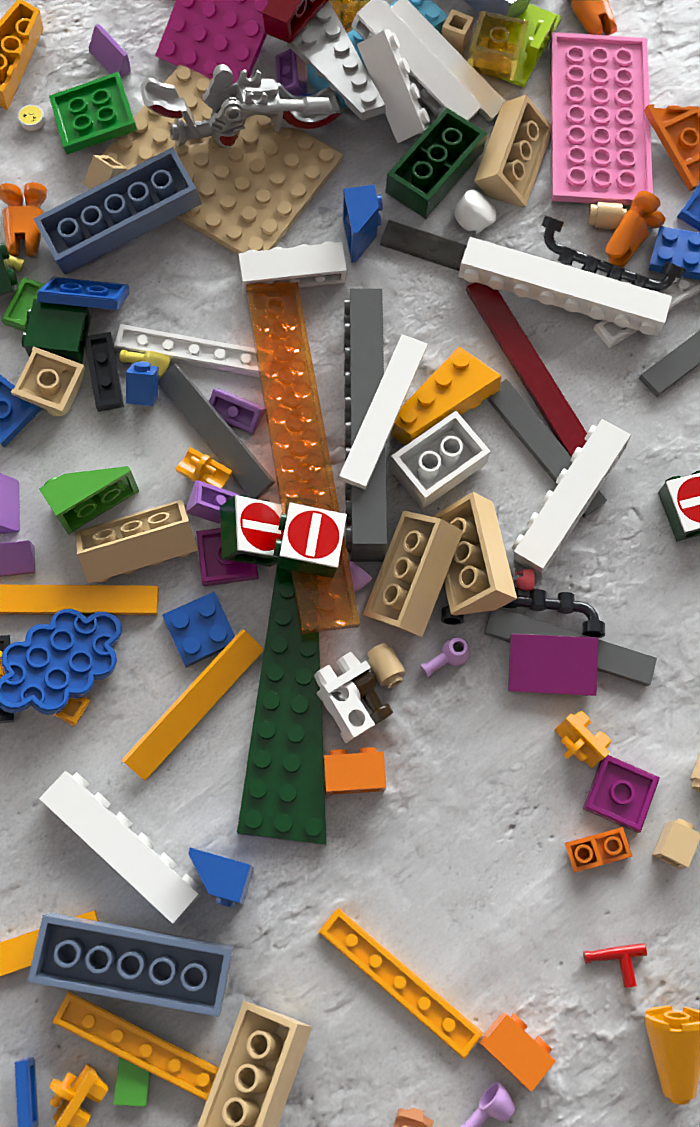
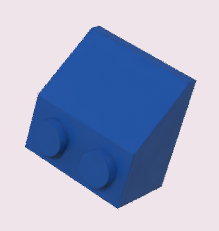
M374 184L343 189V224L351 263L358 261L377 237V227L381 226L380 211L383 210L382 197L376 194Z
M190 847L188 854L208 893L216 897L215 903L234 909L236 903L244 905L254 870L252 865Z

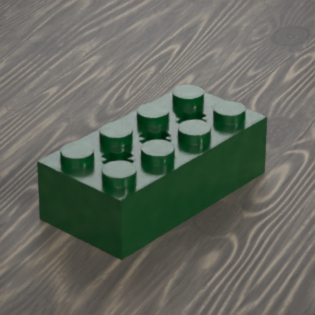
M446 107L387 173L385 193L426 219L484 151L487 132Z

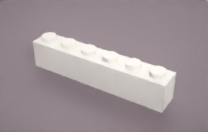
M370 0L356 14L351 27L364 40L383 30L390 29L391 33H395L400 44V48H398L401 59L405 58L410 69V73H408L411 84L415 83L420 99L437 117L446 107L468 121L476 115L482 107L477 97L461 84L459 78L444 66L442 60L426 47L424 41L409 29L407 23L391 10L386 1Z
M601 419L597 427L592 426L585 437L586 444L583 448L578 447L570 460L573 462L568 470L563 469L556 480L558 486L554 492L548 491L541 504L544 507L539 514L535 512L531 516L527 524L528 531L524 536L519 535L512 546L514 561L528 569H534V572L541 577L544 575L628 447L631 434Z
M64 771L39 799L172 924H177L200 898L201 894L196 890L200 885L187 873L181 877L174 870L177 864L168 855L163 853L159 856L152 850L155 844L144 833L141 832L137 836L129 829L133 823L121 812L115 816L108 809L111 803L99 792L95 796L86 788L90 784L80 774L76 772L72 776Z

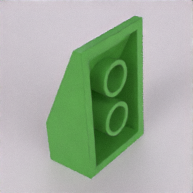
M128 466L66 473L59 477L50 478L45 482L44 486L39 488L68 535L139 492Z

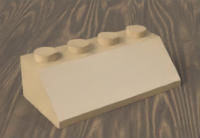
M527 95L502 103L474 180L489 198L519 207H526L551 136L550 123Z
M472 492L432 516L443 519L463 530L444 580L452 615L495 611L517 599L492 501Z
M182 499L75 531L77 555L88 584L92 582H105L112 576L122 573L131 574L137 571L138 568L148 565L157 566L164 563L165 560L175 557H187L192 552L198 551Z
M403 511L363 615L402 631L423 637L463 530L440 518Z
M243 1001L197 1127H278L312 1026Z

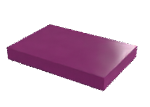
M511 633L508 691L596 696L598 638Z

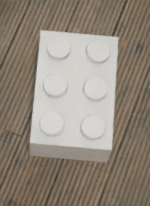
M455 411L391 455L389 469L423 510L485 466L491 451L459 413Z

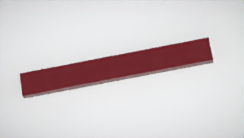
M477 282L468 285L466 292L556 439L572 457L578 447L583 448L586 444V430L499 291Z

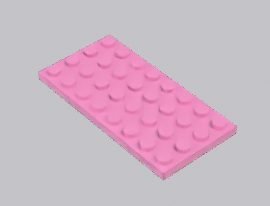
M552 32L550 39L551 201L593 204L606 202L631 206L632 200L638 192L648 191L653 193L650 122L643 111L650 104L647 38Z

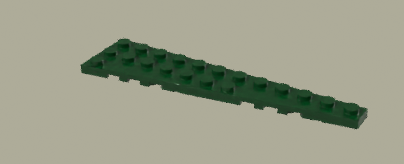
M287 497L285 514L288 512L290 503L315 508L314 501ZM276 568L237 834L326 845L322 704L316 694L321 688L314 677L315 673L320 670L317 575Z

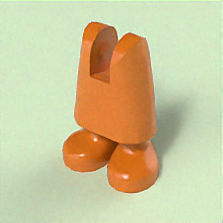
M569 0L572 2L570 8L589 35H602L604 31L608 36L617 31L616 21L608 0Z
M30 182L25 184L24 196L17 185L11 183L0 185V199L8 205L2 211L5 240L9 254L14 257H19L20 240L25 239L27 255H37L41 232L33 218L44 213L39 207L47 198V189L40 183Z
M640 191L632 200L630 209L624 214L605 248L609 263L623 268L649 236L647 227L655 229L663 226L665 223V216L657 210L661 205V201L653 193Z

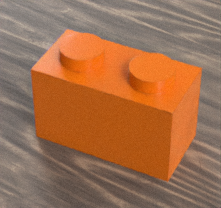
M375 747L360 748L359 753L347 754L346 749H336L329 751L330 755H324L326 795L381 792L386 790L384 751L377 752Z
M502 1012L478 1042L525 1088L532 1092L556 1062L549 1054L553 1049L539 1036L535 1039L525 1032L528 1027L527 1024L516 1014L513 1013L509 1017Z

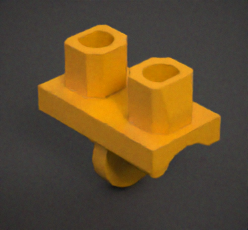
M192 447L189 448L184 459L175 468L177 473L193 482L199 480L222 489L233 474L229 468Z
M583 711L575 715L571 713L554 729L562 738L561 742L568 748L563 756L568 759L574 754L580 762L585 761L593 768L610 753L607 749L611 744V739L600 731L593 736L586 729L591 721Z
M88 1063L85 1064L77 1079L75 1075L68 1072L62 1082L53 1079L49 1087L55 1094L49 1103L53 1107L58 1108L53 1115V1119L57 1122L55 1127H86L91 1114L80 1107L85 1097H88L99 1104L107 1093V1084L97 1076L95 1068Z

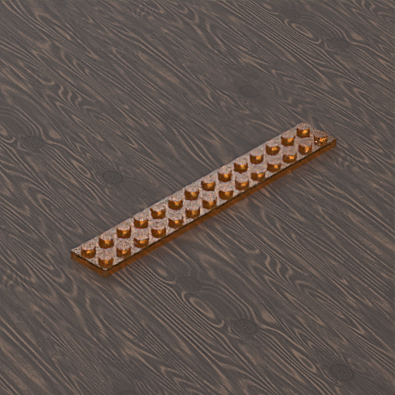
M298 282L246 285L247 303L282 513L287 514L290 503L340 513ZM343 533L338 568L333 579L291 570L302 634L358 628L360 625Z

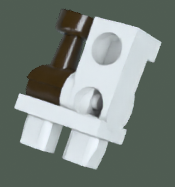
M352 652L347 653L336 661L343 675L337 678L330 665L320 669L314 675L321 688L316 694L320 700H323L326 709L333 716L342 731L340 735L345 744L394 713L389 704L382 705L374 690L377 680L369 670L371 667L367 661L360 664ZM363 699L365 703L369 706V708L372 710V713L370 715L368 714L360 700Z

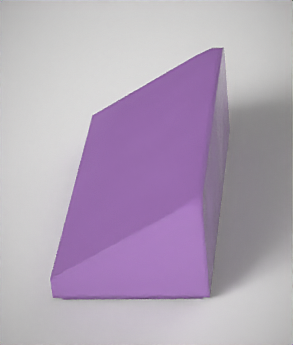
M96 24L89 44V52L110 74L119 71L121 78L131 72L128 54L101 25Z
M291 48L276 55L277 83H280L288 93L300 97V95L307 94L306 63Z
M220 388L213 389L209 400L227 424L251 434L255 433L266 411V407Z
M0 473V534L19 532V482L12 477Z
M196 480L187 504L186 513L221 524L220 506L230 500L231 497L239 494Z
M31 541L0 543V577L35 573V547Z

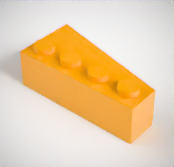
M16 0L0 19V106L6 110L10 107L43 32L40 10L25 0Z
M458 347L401 407L390 432L391 436L406 446L453 412L457 411L459 415H462L471 408L472 410L481 405L483 400L500 391L501 375L461 347Z

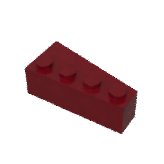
M270 0L262 12L265 33L290 44L328 0Z

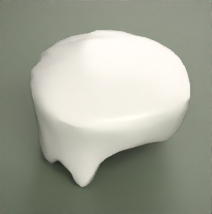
M468 190L454 208L455 218L458 223L467 231L475 230L476 235L487 226L493 224L496 219L495 207L488 199L475 190Z

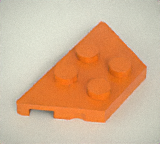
M654 104L647 105L643 110L689 192L692 191L700 181L699 106L680 107L678 105H668L667 108H655Z

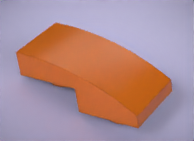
M623 827L565 843L574 873L633 857Z

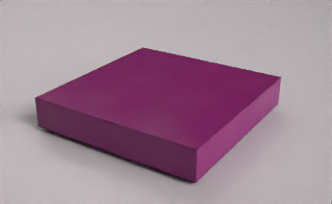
M221 528L196 531L203 587L259 579L257 565L222 559Z
M607 755L599 763L583 809L636 833H641L660 777Z

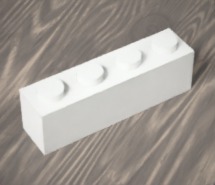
M390 29L383 30L358 43L357 46L368 73L385 103V114L397 143L425 131L429 127L427 124L430 122L429 116L425 108L421 109L418 98H420L418 88L415 83L411 84L408 77L410 69L405 58L401 59L398 52L400 44L395 33H391Z
M328 241L319 245L309 246L301 244L292 248L274 247L270 250H248L244 253H239L243 294L345 283L347 269L342 242L334 243Z

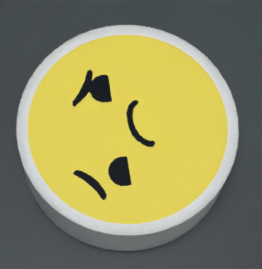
M26 105L18 113L21 126L28 131H36L45 123L43 111L36 105Z

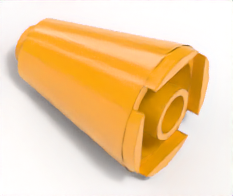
M659 1006L647 1009L644 1022L663 1095L670 1098V1102L674 1104H688L691 1099L696 1097L700 1079V1010L683 1007V1012L672 1011V1006Z

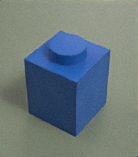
M136 362L126 371V404L154 405L158 399L159 367L151 366L148 362Z

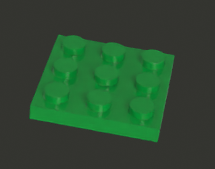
M119 71L49 95L61 142L67 155L138 130Z

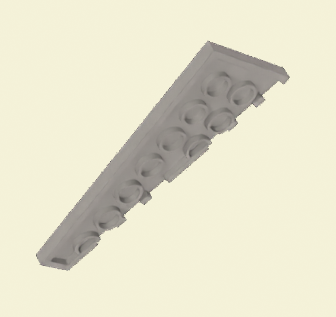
M328 0L290 44L288 43V46L307 65L310 64L316 70V74L320 79L324 78L330 84V89L334 93L338 92L345 99V104L362 121L386 113V106Z

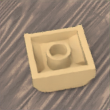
M33 347L32 353L11 394L44 408L52 416H64L69 412L82 385L85 367L80 363Z

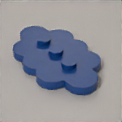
M63 609L52 617L50 625L37 624L27 631L25 642L12 643L2 653L1 668L5 675L0 678V708L9 713H19L32 706L39 713L55 715L67 706L69 698L87 696L92 690L94 680H103L109 677L115 669L117 657L112 647L119 641L122 628L119 619L112 613L105 611L96 612L86 618L77 610Z

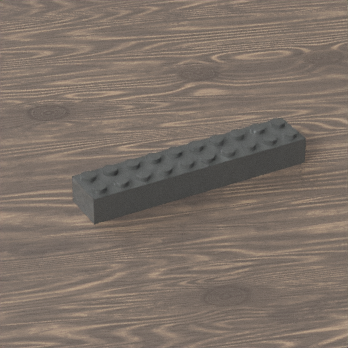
M350 288V299H344L345 462L384 376L382 289ZM385 446L366 490L349 483L345 484V514H347L345 521V552H351L352 562H383L387 548Z

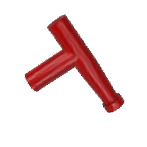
M644 943L611 947L591 952L589 950L583 951L586 964L593 961L619 960L624 988L637 986L632 958L647 956V949Z

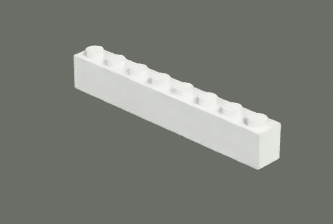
M472 237L469 238L458 277L464 278L468 282L481 283L495 290L511 292L518 297H528L538 300L545 305H554L564 308L569 312L588 315L596 320L602 319L615 323L619 327L638 330L646 335H659L665 324L672 296Z

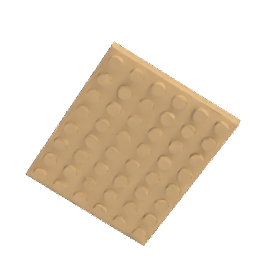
M180 64L164 83L171 84L176 88L179 98H184L196 122L211 118L212 109L204 103L202 97L205 90L209 89L211 79ZM145 105L134 117L138 130L116 137L102 154L110 156L129 170L173 147L195 185L202 203L176 217V219L237 255L248 250L264 251L276 247L343 162L342 153L300 129L281 127L280 131H275L272 119L263 115L247 117L244 124L245 129L240 131L235 144L230 148L221 147L213 136L187 140L185 144L177 147L175 140H171L170 126L174 124L175 119L157 115Z

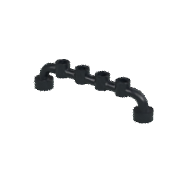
M545 215L541 226L546 227L544 232L545 245L550 251L559 255L558 261L571 266L573 261L583 264L581 270L596 274L597 270L607 273L606 277L618 281L623 279L635 286L652 291H662L670 287L676 278L682 279L686 270L681 266L666 261L662 272L666 273V276L660 281H655L557 243L554 239L555 231L561 232L564 225L563 221Z
M514 587L517 599L502 606L504 608L528 607L533 611L557 610L562 614L580 612L588 618L587 621L582 623L583 635L595 638L605 636V622L599 620L598 613L594 607L585 602L575 601V595L571 592H560L557 595V599L546 598L547 592L542 589H533L530 591L529 596L518 595L519 589ZM448 603V606L441 609V622L448 625L462 624L464 622V614L452 615Z

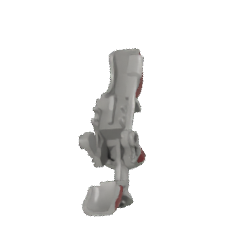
M224 64L215 67L209 89H206L205 93L202 94L204 103L212 109L211 118L204 121H195L184 98H179L178 92L173 85L161 83L154 78H147L141 84L144 105L157 115L175 119L174 124L170 126L171 140H175L177 147L185 144L187 140L213 136L221 147L230 148L235 144L240 131L245 129L246 118L253 115H263L272 119L275 131H280L281 127L313 130L333 122L343 112L338 95L329 87L310 96H294L288 93L280 83H275L274 79H261V72L259 70L255 71L253 78H247V71L242 70L239 79L233 84L232 70Z

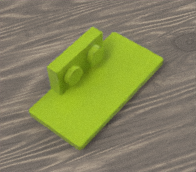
M529 4L528 8L520 16L502 28L482 64L481 71L525 87L551 39L552 32H555L561 16Z

